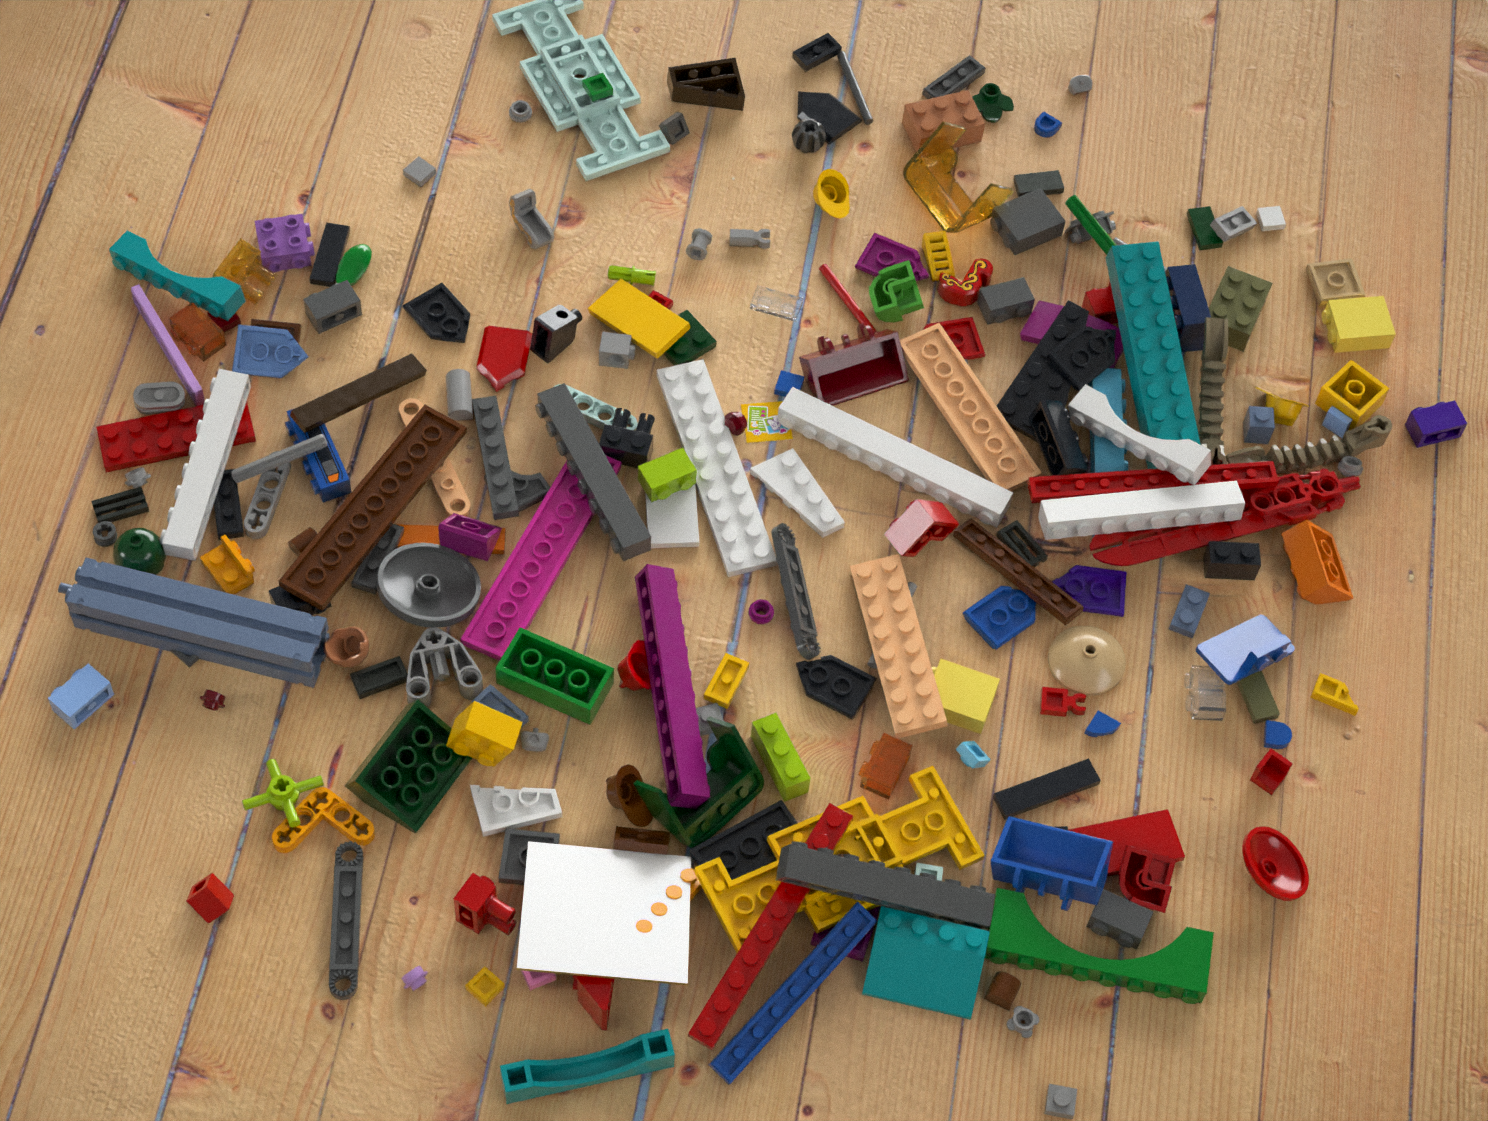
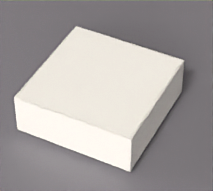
M1280 206L1257 209L1256 215L1262 231L1285 228L1286 223Z

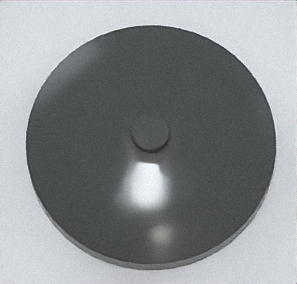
M413 543L393 550L380 564L376 580L378 595L391 613L408 623L430 628L447 627L466 619L475 610L481 593L480 577L471 562L460 553L433 543Z

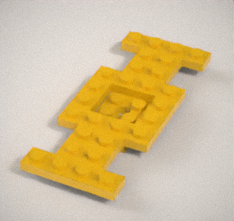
M933 765L909 776L908 780L919 799L884 815H874L863 795L837 806L853 815V820L835 848L833 855L851 854L858 856L859 861L869 863L871 860L885 863L886 868L894 869V867H903L947 847L959 870L975 864L985 857ZM823 813L769 835L767 842L777 861L731 880L720 857L695 867L694 873L736 953H738L781 883L776 881L781 848L791 844L793 841L805 843ZM811 889L797 913L804 910L816 933H820L835 926L856 902H859L867 911L880 905Z

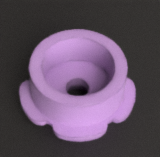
M417 966L401 978L405 983L404 988L411 987L413 991L427 982L425 976L428 972H424L421 966Z

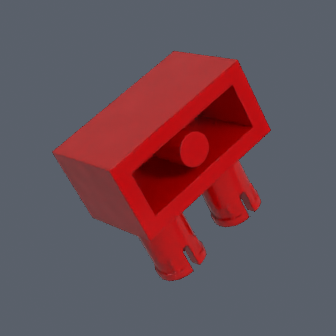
M472 873L453 898L456 921L478 935L485 925L490 924L509 936L517 924V921L513 919L516 909L497 899L496 886L486 876L482 875L480 877Z

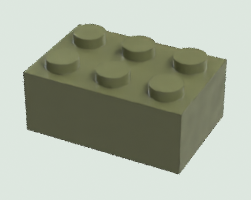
M1230 266L1225 271L1209 311L1211 318L1228 319V346L1244 352L1273 283Z

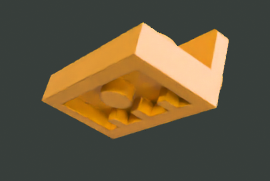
M226 535L221 536L222 544L200 556V560L221 590L235 595L255 583L253 578L255 569L248 558L243 559L240 555L242 552L236 541H230Z

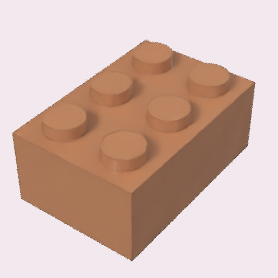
M969 90L904 105L902 124L917 156L982 142L985 123Z

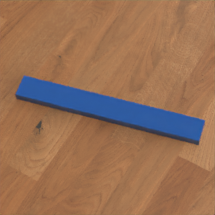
M856 902L708 1065L728 1085L731 1084L877 923V920L859 902Z

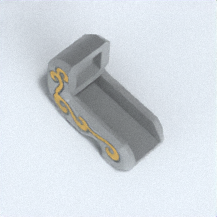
M527 189L511 196L509 207L513 221L518 230L526 235L528 245L533 249H538L554 241V233L551 226L535 206V192L532 189Z

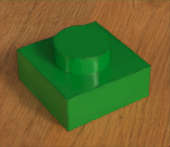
M604 73L582 80V86L592 102L613 95V87Z

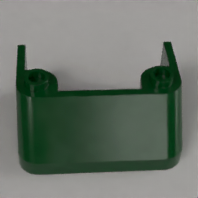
M711 716L706 720L717 741L709 747L706 755L707 762L711 768L706 774L708 785L710 786V798L699 808L690 809L671 806L668 802L667 793L662 792L661 789L638 780L633 783L651 815L683 845L694 848L710 839L759 795L764 786V778L736 726Z

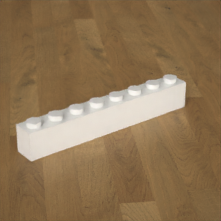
M219 369L217 377L212 378L210 399L206 398L204 402L203 413L205 414L203 420H199L197 423V438L195 442H191L189 448V456L191 457L189 463H185L183 466L182 484L176 487L175 506L170 507L167 517L169 522L167 530L163 529L161 533L160 543L163 544L165 555L196 561L251 389L248 374Z
M1237 481L1041 500L1038 519L1045 540L1241 520L1245 501Z

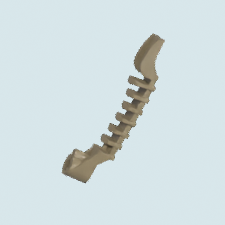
M1206 317L1204 344L1201 355L1202 366L1200 368L1201 392L1199 398L1201 400L1199 406L1200 419L1198 421L1200 431L1198 434L1200 444L1211 450L1213 465L1227 464L1224 441H1221L1220 437L1224 431L1221 428V424L1224 421V417L1221 416V411L1224 409V404H1221L1224 392L1221 389L1225 383L1222 373L1226 369V364H1223L1228 351V319Z
M1377 415L1371 418L1370 421L1350 431H1346L1341 440L1334 435L1328 443L1323 438L1319 440L1316 446L1311 442H1307L1304 448L1296 444L1292 450L1286 445L1282 446L1281 450L1277 445H1272L1265 456L1263 447L1254 446L1229 453L1225 457L1228 464L1273 461L1277 474H1289L1290 471L1294 470L1299 472L1304 468L1313 469L1318 465L1327 466L1331 462L1339 463L1345 456L1354 457L1367 449L1383 446L1392 429V423L1387 417Z

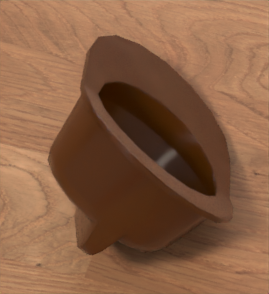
M627 764L622 766L616 775L606 779L607 799L614 808L623 810L626 817L635 826L645 827L651 823L653 816L633 784L637 780L641 782L643 780L639 771L634 766Z

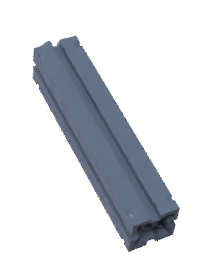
M85 558L83 565L77 568L75 573L77 584L60 583L58 588L59 593L66 594L65 603H67L69 615L75 628L89 629L91 632L170 651L169 649L178 650L188 656L194 654L202 660L297 684L303 683L305 686L313 688L321 671V663L326 658L324 644L330 638V633H327L329 627L326 617L312 616L310 613L106 562L99 563L90 558Z

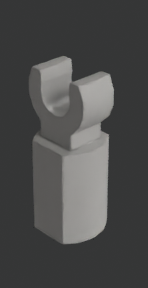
M730 229V246L753 247V245H757L763 249L770 248V240L762 239L770 238L769 229H761L758 232L746 229Z

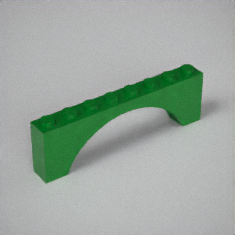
M1001 888L996 889L985 959H990L995 964L1009 963L1017 965L1024 970H1043L1045 973L1053 976L1060 974L1072 976L1077 981L1091 980L1099 982L1106 987H1125L1127 990L1135 993L1142 991L1154 993L1159 998H1178L1188 1004L1202 1003L1207 994L1214 932L1186 927L1181 935L1172 943L1150 955L1124 960L1098 958L1079 952L1050 934L1031 911L1024 893Z

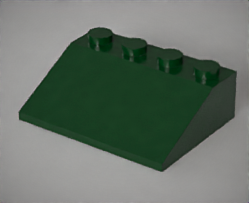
M417 699L406 705L345 784V787L367 805L413 833H417L472 757L459 755L452 748L446 746L452 728Z

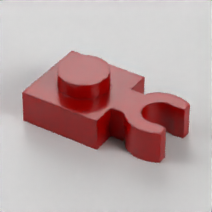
M1042 687L1040 714L1066 717L1067 711H1071L1078 716L1084 715L1086 707H1080L1076 703H1085L1086 695L1077 693L1073 696H1068V689Z

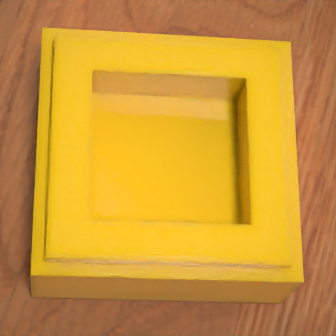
M486 966L465 985V989L485 1007L505 988V983Z

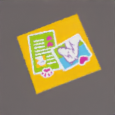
M783 401L741 404L742 414L747 420V427L745 429L747 443L793 439L792 429H788L777 422L778 408Z

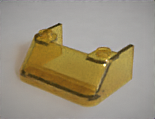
M943 121L907 162L903 170V176L940 227L946 232L957 233L991 218L993 208L1003 204L1014 190L1010 187L990 183L981 195L972 202L950 173L958 162V155L952 146L963 135L966 128Z

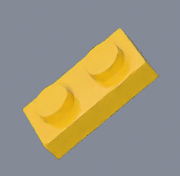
M725 653L704 693L703 699L712 703H718L719 706L728 709L749 668V662Z

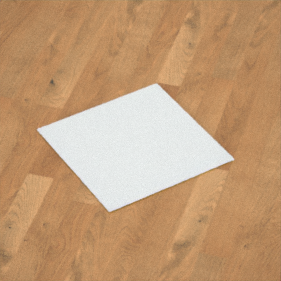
M528 841L516 970L687 985L690 883L684 882L680 875L682 870L691 869V857ZM671 885L679 886L682 889V896L678 899L669 898L666 895L667 887ZM656 902H661L667 906L668 910L665 915L657 916L652 913L651 906ZM644 919L650 921L653 927L650 932L642 933L637 930L636 923Z

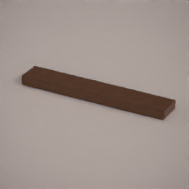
M972 518L954 530L953 537L1065 626L1083 612L1084 607Z

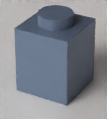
M1249 406L1243 420L1244 443L1269 444L1275 429L1273 408Z

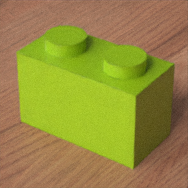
M684 448L638 466V481L651 503L656 500H664L671 494L680 490H687L696 484L697 469Z

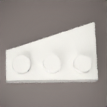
M470 785L483 837L505 832L506 828L517 829L562 817V810L555 789L523 787L521 790L505 789L504 786L480 788V785Z

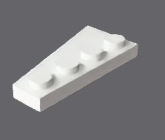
M793 448L750 468V474L753 477L759 478L765 483V487L771 493L775 492L782 498L783 503L789 509L792 507L800 514V518L822 538L844 528V520Z

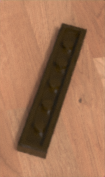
M411 353L291 410L290 417L306 433L425 376L427 370Z

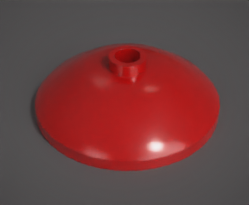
M1259 826L1245 835L1242 844L1243 860L1253 881L1264 892L1283 901H1294L1303 896L1308 889L1309 874L1306 863L1296 846L1281 832L1270 827Z

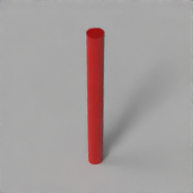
M821 265L819 268L820 272L859 324L869 325L873 332L876 333L877 330L828 265Z

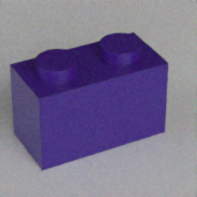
M1454 400L1446 403L1439 402L1434 406L1426 408H1415L1410 412L1405 426L1415 446L1419 448L1461 437L1467 422Z

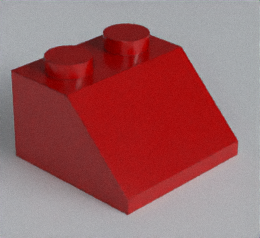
M573 973V990H578L579 1003L599 1028L607 1031L615 977Z

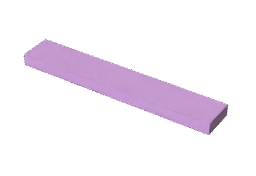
M139 284L131 287L134 304L195 406L203 405L205 399L201 386Z

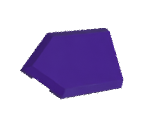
M1075 565L1066 574L1052 581L1084 607L1083 612L1124 617L1126 571Z

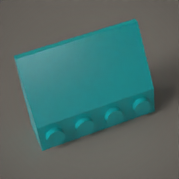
M881 906L862 995L971 1020L990 931Z

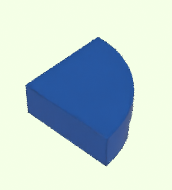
M1098 710L1084 734L1091 737L1111 735L1119 729L1121 723Z

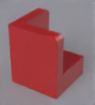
M1271 748L1256 766L1250 781L1272 796L1287 777L1293 764Z
M210 873L192 886L186 902L207 923H211L229 910L234 894L213 873Z

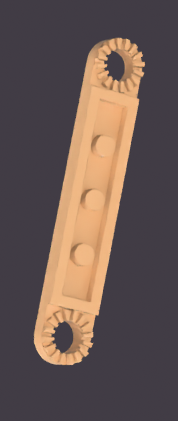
M406 399L399 405L400 419L405 427L416 415L406 414L405 411L409 407L418 409L419 412L423 407V404L417 399ZM447 457L429 480L447 516L456 513L468 517L471 511L470 501ZM455 503H460L465 507L462 511L458 512L451 509Z

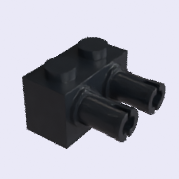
M616 408L612 425H604L599 445L606 456L622 462V465L638 468L639 465L647 463L651 459L653 435L650 433L655 417L648 414L646 420V413H641L636 431L626 429L631 412L624 409L622 415V408Z

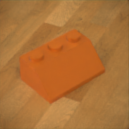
M1308 520L1282 533L1284 540L1283 548L1290 558V570L1296 577L1298 583L1297 592L1302 599L1315 605L1353 599L1331 533Z

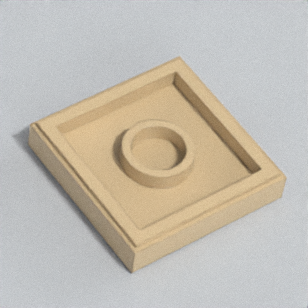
M1352 258L1307 264L1306 272L1319 306L1327 305L1328 300L1366 297Z

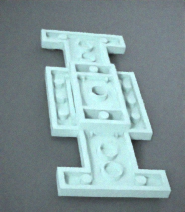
M534 0L492 14V21L501 36L522 29L535 50L537 56L520 61V69L556 131L579 125L592 147L594 153L576 159V165L585 181L670 152V145L661 130L639 137L623 109L640 104L641 97L603 34L584 39L582 35H578L567 17V14L584 9L582 0ZM604 73L613 87V95L592 102L582 86V80ZM581 74V75H583V76H585V77H584V78H576L575 75Z

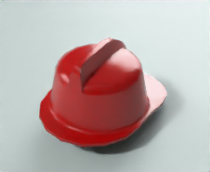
M637 640L633 643L627 656L618 664L617 670L621 679L619 687L621 689L627 687L632 691H639L644 688L651 690L644 640Z

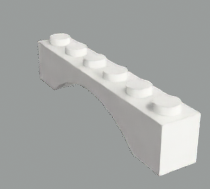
M1086 384L1068 405L1070 419L1074 424L1084 426L1090 429L1096 436L1104 437L1112 441L1115 446L1131 451L1137 458L1146 459L1158 469L1174 474L1182 482L1187 481L1195 485L1211 465V450L1190 439L1164 440L1135 431L1114 413L1105 394Z

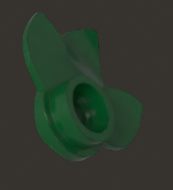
M994 83L985 84L980 89L979 94L972 96L979 112H982L983 118L991 123L1000 120L1002 111H1013L1014 109L1012 99L1002 94L999 86Z

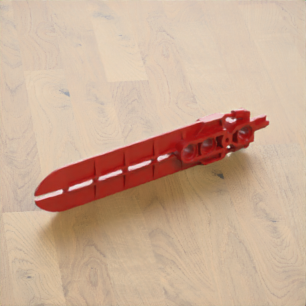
M1322 468L1320 471L1308 472L1306 475H1299L1298 473L1278 477L1277 487L1240 489L1245 501L1241 520L1097 534L1092 538L1089 549L1092 551L1116 546L1094 553L1092 556L1096 560L1109 565L1131 566L1208 545L1209 541L1222 542L1286 524L1290 526L1305 520L1315 519L1317 515L1323 512L1330 513L1336 509L1340 510L1345 503L1343 493L1360 489V479L1358 476L1355 477V475L1338 479L1334 471L1329 472L1326 468ZM1308 479L1309 483H1303L1302 480Z

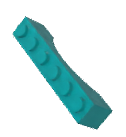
M128 230L109 248L112 263L117 269L125 270L139 280H146L157 289L162 288L170 292L174 297L182 298L192 306L208 311L214 317H220L228 321L246 302L241 285L222 276L211 278L191 277L176 273L161 265L149 250L146 239Z
M669 1029L641 1034L617 1046L587 1055L555 1060L527 1059L500 1065L506 1104L674 1067L675 1053Z

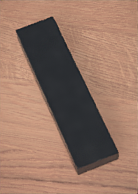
M1088 758L996 792L993 795V799L1005 820L1009 816L1019 815L1097 786L1101 780Z

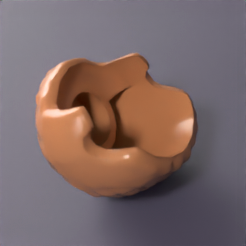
M354 626L335 629L324 644V653L328 660L335 665L353 668L362 664L368 656V636L361 628Z

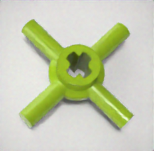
M270 759L266 762V766L272 780L266 793L242 800L244 810L270 803L277 810L285 812L290 827H297L300 825V820L294 806L299 798V794L324 786L322 777L320 775L296 783L289 776L281 774L276 759Z

